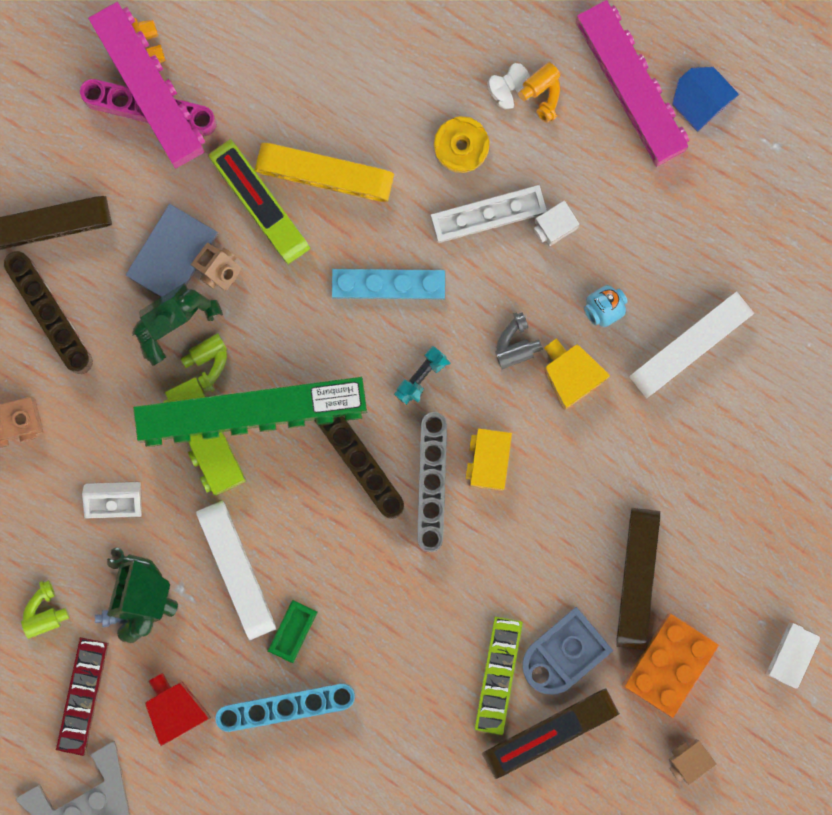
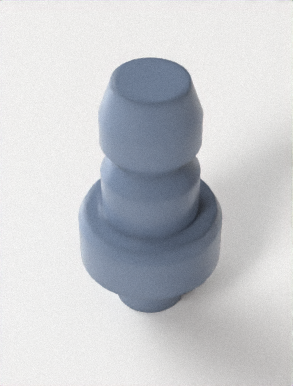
M102 610V614L95 615V623H102V627H109L110 624L116 623L124 624L128 621L107 616L108 610Z

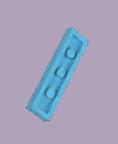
M332 269V299L445 300V270Z

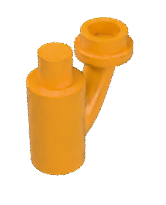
M547 62L523 82V89L518 92L520 99L526 101L530 97L536 98L549 88L547 103L542 102L537 109V115L546 123L556 119L555 108L560 95V72L550 62Z

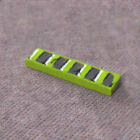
M494 617L474 730L503 735L522 621Z

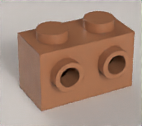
M28 397L0 405V448L9 446L10 440L18 438L20 442L34 440L37 438V433L43 432L34 398Z

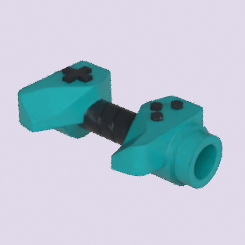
M433 345L424 355L426 360L416 373H414L409 381L404 379L394 393L405 405L412 400L420 401L424 390L420 384L431 370L438 373L451 363Z

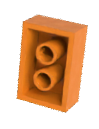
M667 613L621 686L669 717L674 718L716 652L719 644L671 613Z

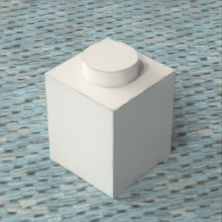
M564 200L535 219L536 227L533 229L542 243L546 241L551 246L577 230L580 224Z

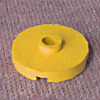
M458 116L444 122L435 134L434 151L436 158L443 167L452 172L466 173L474 171L483 164L488 156L490 141L481 123L471 117ZM463 141L467 144V147L464 150H459L456 144Z

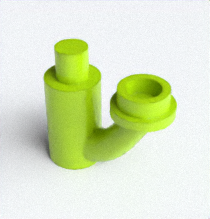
M219 333L188 349L190 354L181 358L185 368L195 363L197 366H200L213 358L215 359L210 373L207 375L203 372L202 376L198 377L205 392L215 390L213 385L223 371L227 360V348Z
M50 581L39 582L40 588L32 596L24 609L21 625L28 639L61 626V621L70 618L66 608L58 611L52 608L36 614V610L44 598L48 602L51 601L52 597H55Z

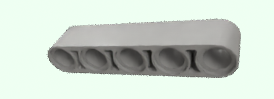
M437 412L426 414L421 423L417 540L420 548L429 553L437 551L442 546L444 529L447 423L444 416ZM432 418L440 420L442 429L438 433H430L426 429L428 420ZM434 446L441 451L439 460L431 462L426 459L425 451L429 447ZM436 475L440 479V486L436 490H428L424 486V479L427 476ZM428 503H434L439 507V515L434 519H429L423 514V508ZM429 531L436 533L439 539L437 545L431 548L426 547L422 543V536Z

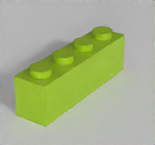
M195 377L166 391L165 394L168 399L163 402L203 398L206 395L198 379ZM223 432L219 433L220 437L215 439L203 440L202 435L191 436L189 444L192 450L188 454L194 467L200 465L204 476L200 477V480L207 493L212 491L213 495L218 496L247 482Z

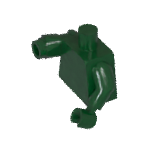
M185 283L140 310L139 317L141 320L133 328L132 336L136 335L144 359H147L152 366L164 360L167 356L157 340L188 322L198 309L204 311L208 321H213V316L215 315L222 316L223 312L217 300H209L196 290H189Z
M113 548L111 555L117 556L120 559H107V565L110 568L119 569L107 616L129 620L118 628L117 635L122 642L134 643L142 636H147L152 631L154 622L160 621L163 614L173 617L178 609V602L168 598L170 583L162 577V573L152 560L131 554L124 556L122 549Z

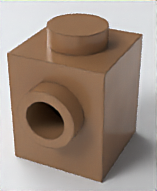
M697 739L689 745L684 742L672 751L674 756L669 759L673 764L669 768L678 782L684 780L687 784H691L717 765L700 740Z

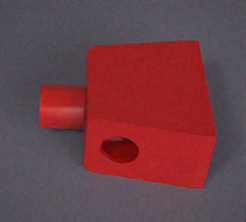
M163 673L148 681L156 696L146 701L145 705L160 746L167 744L211 718L206 709L183 682L171 687Z

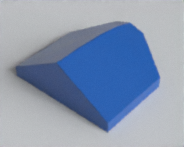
M714 67L691 68L679 78L672 105L698 132L730 104L739 93Z

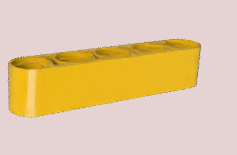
M265 142L260 144L254 169L255 172L262 175L379 202H388L395 175L384 169Z

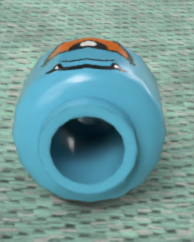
M605 285L586 298L584 311L593 325L608 327L626 314L625 304L628 301L621 289L615 290L612 286Z

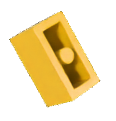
M478 428L477 435L471 434L469 451L475 453L473 463H467L465 478L471 480L470 487L505 490L512 433Z

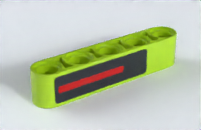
M231 139L208 154L212 163L287 265L311 249Z

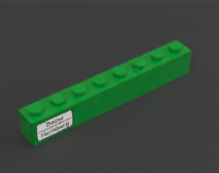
M363 377L133 407L137 441L145 443V447L163 445L162 440L174 439V443L190 442L191 436L202 435L203 440L215 439L220 437L219 433L231 431V436L248 434V429L259 428L260 432L277 430L276 425L288 424V428H299L305 426V421L316 420L317 425L329 424L334 422L333 418L345 416V421L362 419V414L368 413Z

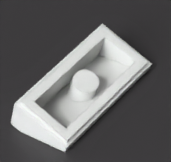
M140 482L91 483L84 485L82 498L85 518L142 516Z

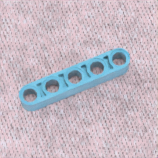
M340 683L230 704L218 710L215 721L221 730L232 732L343 711L354 703L355 691L350 685ZM344 688L350 693V701L345 705L338 704L334 698L336 690ZM310 694H317L321 697L322 705L319 709L312 710L307 706L306 699ZM287 699L293 703L294 710L292 714L283 715L279 712L278 704L281 700ZM253 705H260L264 708L265 717L263 720L256 721L251 717L250 710ZM226 710H231L236 714L237 721L235 725L227 726L223 723L222 715Z

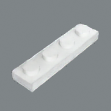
M540 185L431 214V219L437 241L441 243L540 216L547 212Z

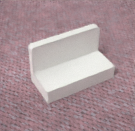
M788 623L765 675L793 688H798L820 637L804 630L803 627L795 623Z

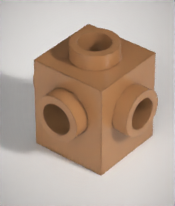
M208 242L191 263V266L202 274L200 278L202 282L212 289L217 285L225 291L236 281L237 276L243 269L234 262L237 257L224 247L222 250H219Z

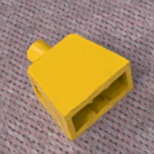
M556 338L544 347L547 354L553 360L544 368V371L564 410L610 377L578 344L566 351L558 338Z

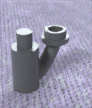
M517 312L513 313L514 319L498 339L497 351L495 353L502 370L534 358L533 353L543 350L539 339L530 343L526 339L509 345L511 338L517 330L523 333L528 328L523 312L519 314Z

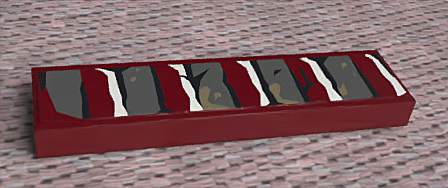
M83 637L79 639L56 746L57 751L85 756L109 646L107 642Z

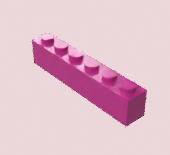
M605 0L577 15L575 23L653 163L658 167L686 152L689 137L682 126L678 128L673 118L676 115L670 103H664L660 96L662 89L655 78L651 79L646 71L649 68L642 54L638 55L633 47L635 41L628 29L624 31L619 22L621 21L619 11L614 5L610 6L608 1Z
M117 1L88 18L174 168L176 169L205 153L201 144L205 143L203 136L197 127L193 130L187 122L191 118L188 110L183 103L180 105L176 103L173 96L177 92L169 79L166 81L162 79L159 72L164 69L156 55L150 57L145 48L150 45L142 31L136 33L131 24L136 21L128 7L122 9Z

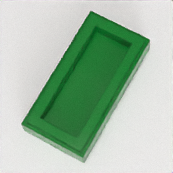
M292 600L268 652L294 664L318 611Z

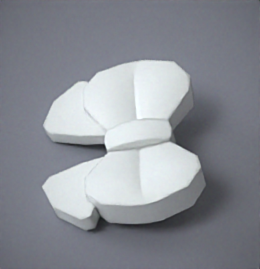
M514 63L509 67L508 73L504 77L491 76L487 86L491 96L496 101H499L497 106L503 109H512L514 101L510 91L515 89L518 93L522 90L523 82L530 75L523 65Z

